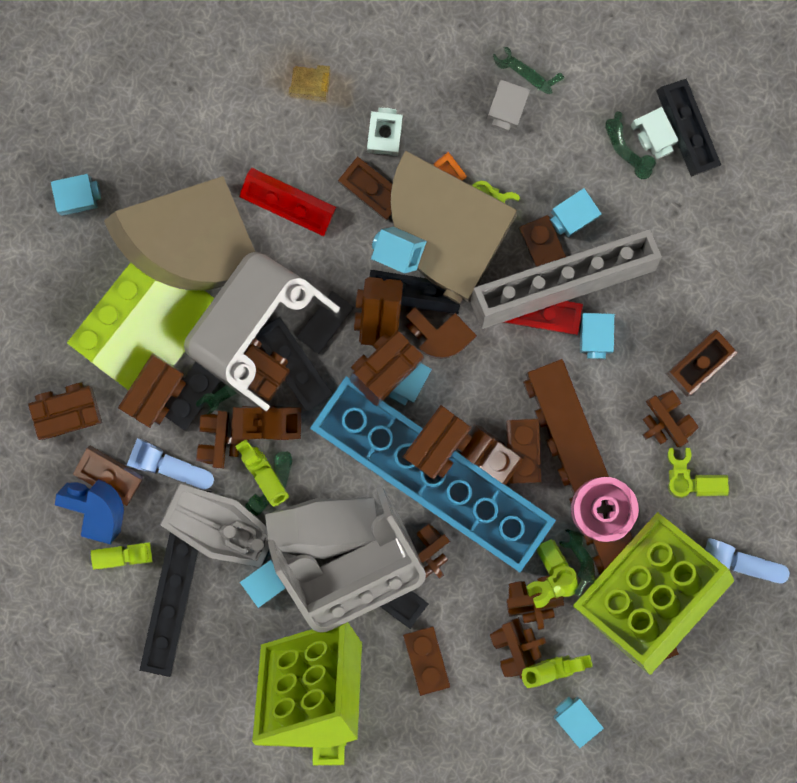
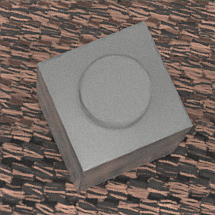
M500 80L487 120L493 121L491 126L509 132L510 128L517 129L530 90Z

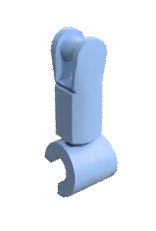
M137 438L127 466L149 473H155L158 468V473L181 482H186L200 489H208L212 486L214 477L211 472L194 465L191 466L190 463L167 454L162 457V449Z
M708 538L705 550L729 568V570L731 566L732 571L775 583H784L789 578V570L782 564L735 552L733 546L715 539Z

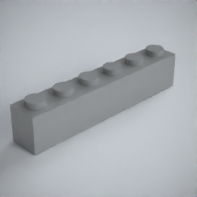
M649 229L473 288L470 302L481 329L654 272L662 256Z

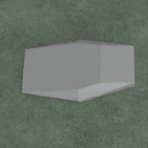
M178 484L160 526L208 558L261 567L269 550L266 525L237 500Z
M315 498L265 514L268 541L274 539L280 551L284 554L310 555L313 558L326 559L356 550L376 540L372 532V523L377 518L374 498Z

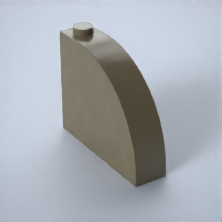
M407 151L404 152L396 169L391 190V212L394 227L427 241L417 270L430 282L444 289L443 295L458 304L462 300L469 303L473 288L478 287L516 218L517 210Z
M223 176L115 211L104 220L115 244L135 267L156 281L179 289L202 291L223 287L242 259L247 254L255 252Z

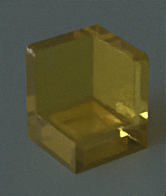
M317 65V69L295 66L293 68L291 87H289V96L291 98L327 102L331 74L330 66Z

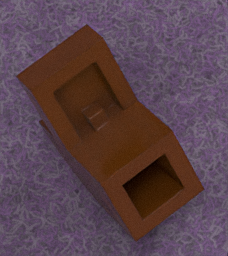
M416 308L406 315V319L409 321L406 325L408 330L418 340L422 336L426 339L418 350L431 358L446 359L459 354L477 337L456 313L438 330Z
M258 406L233 407L232 439H301L302 408L270 406L265 411Z
M474 424L468 432L473 438L462 452L458 449L456 450L471 463L506 485L523 461V458L506 447L505 443L487 430Z

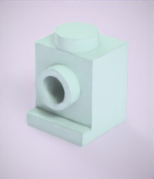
M662 107L635 119L631 124L633 130L639 128L641 131L637 135L645 151L650 149L656 159L674 151L672 146L679 141Z
M378 108V112L371 111L367 153L398 156L403 115L397 114L396 109ZM383 127H388L391 130V135L387 138L379 134L380 129Z

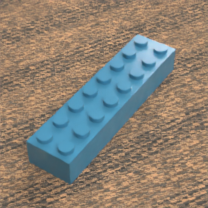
M346 376L310 429L521 573L556 520L456 451L449 458L454 463L445 476L441 478L437 475L434 480L403 458V455L423 428L383 401L377 406L373 405L351 383L350 378Z

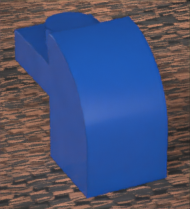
M98 479L89 489L82 483L67 482L56 494L55 506L84 513L82 537L111 545L121 533L124 515L123 503L117 491L108 483Z

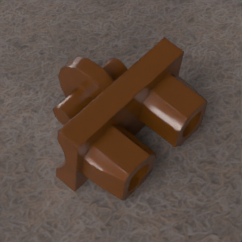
M673 390L658 397L654 395L645 401L659 421L657 424L650 414L642 419L649 428V430L642 434L645 440L654 435L659 444H663L668 440L662 432L664 428L678 448L688 443L687 438L699 428L690 414H687L676 423L670 416L669 412L682 404Z
M218 411V414L200 416L199 432L216 433L215 446L198 444L196 461L213 464V468L224 469L226 444H230L229 456H239V451L235 446L244 440L232 439L233 428L231 430V437H227L229 412Z
M427 524L416 533L426 546L425 549L418 553L421 563L426 561L428 564L424 567L425 578L434 572L440 579L444 574L439 567L446 563L448 559L443 553L434 560L431 559V556L450 541L445 534L441 535L433 526Z
M550 576L541 577L537 581L544 582ZM525 581L513 582L509 584V599H507L509 617L522 615L524 624L536 621L537 629L542 630L544 629L543 620L555 618L553 608L564 607V597H553L546 606L536 608L533 598L541 595V593L529 596Z
M519 617L502 624L501 628L490 634L493 646L496 649L509 645L512 657L500 661L504 677L519 675L520 679H522L523 669L535 665L534 660L542 658L538 646L546 643L545 636L535 638L532 627L523 630Z

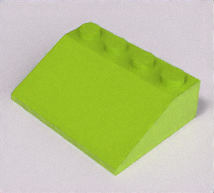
M130 262L68 340L67 344L129 391L152 353L173 366L185 353L184 343L186 337L214 298L205 290H185L163 284L149 277Z
M657 512L576 601L573 607L626 656L651 675L735 580L729 568Z
M348 622L327 632H317L310 629L261 644L252 742L255 745L330 748L358 739L362 641Z

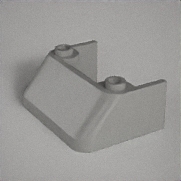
M251 252L242 259L185 339L184 349L191 359L247 401L267 411L270 406L247 389L255 377L256 368L253 361L243 354L280 302L293 310L304 308L310 300L335 313L339 311L340 307L306 280L267 255L260 252Z
M382 486L376 489L384 513L379 515L372 523V532L376 540L320 567L316 559L310 555H298L287 561L274 539L268 541L276 574L314 631H330L420 587L425 581L426 574L402 519Z

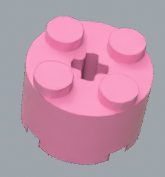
M599 477L585 482L577 489L571 504L572 518L580 532L591 539L604 542L615 541L624 537L634 526L639 512L638 501L634 492L625 483L612 477ZM602 500H605L606 505H612V511L607 512V518H604L603 514L597 513V507L601 506Z

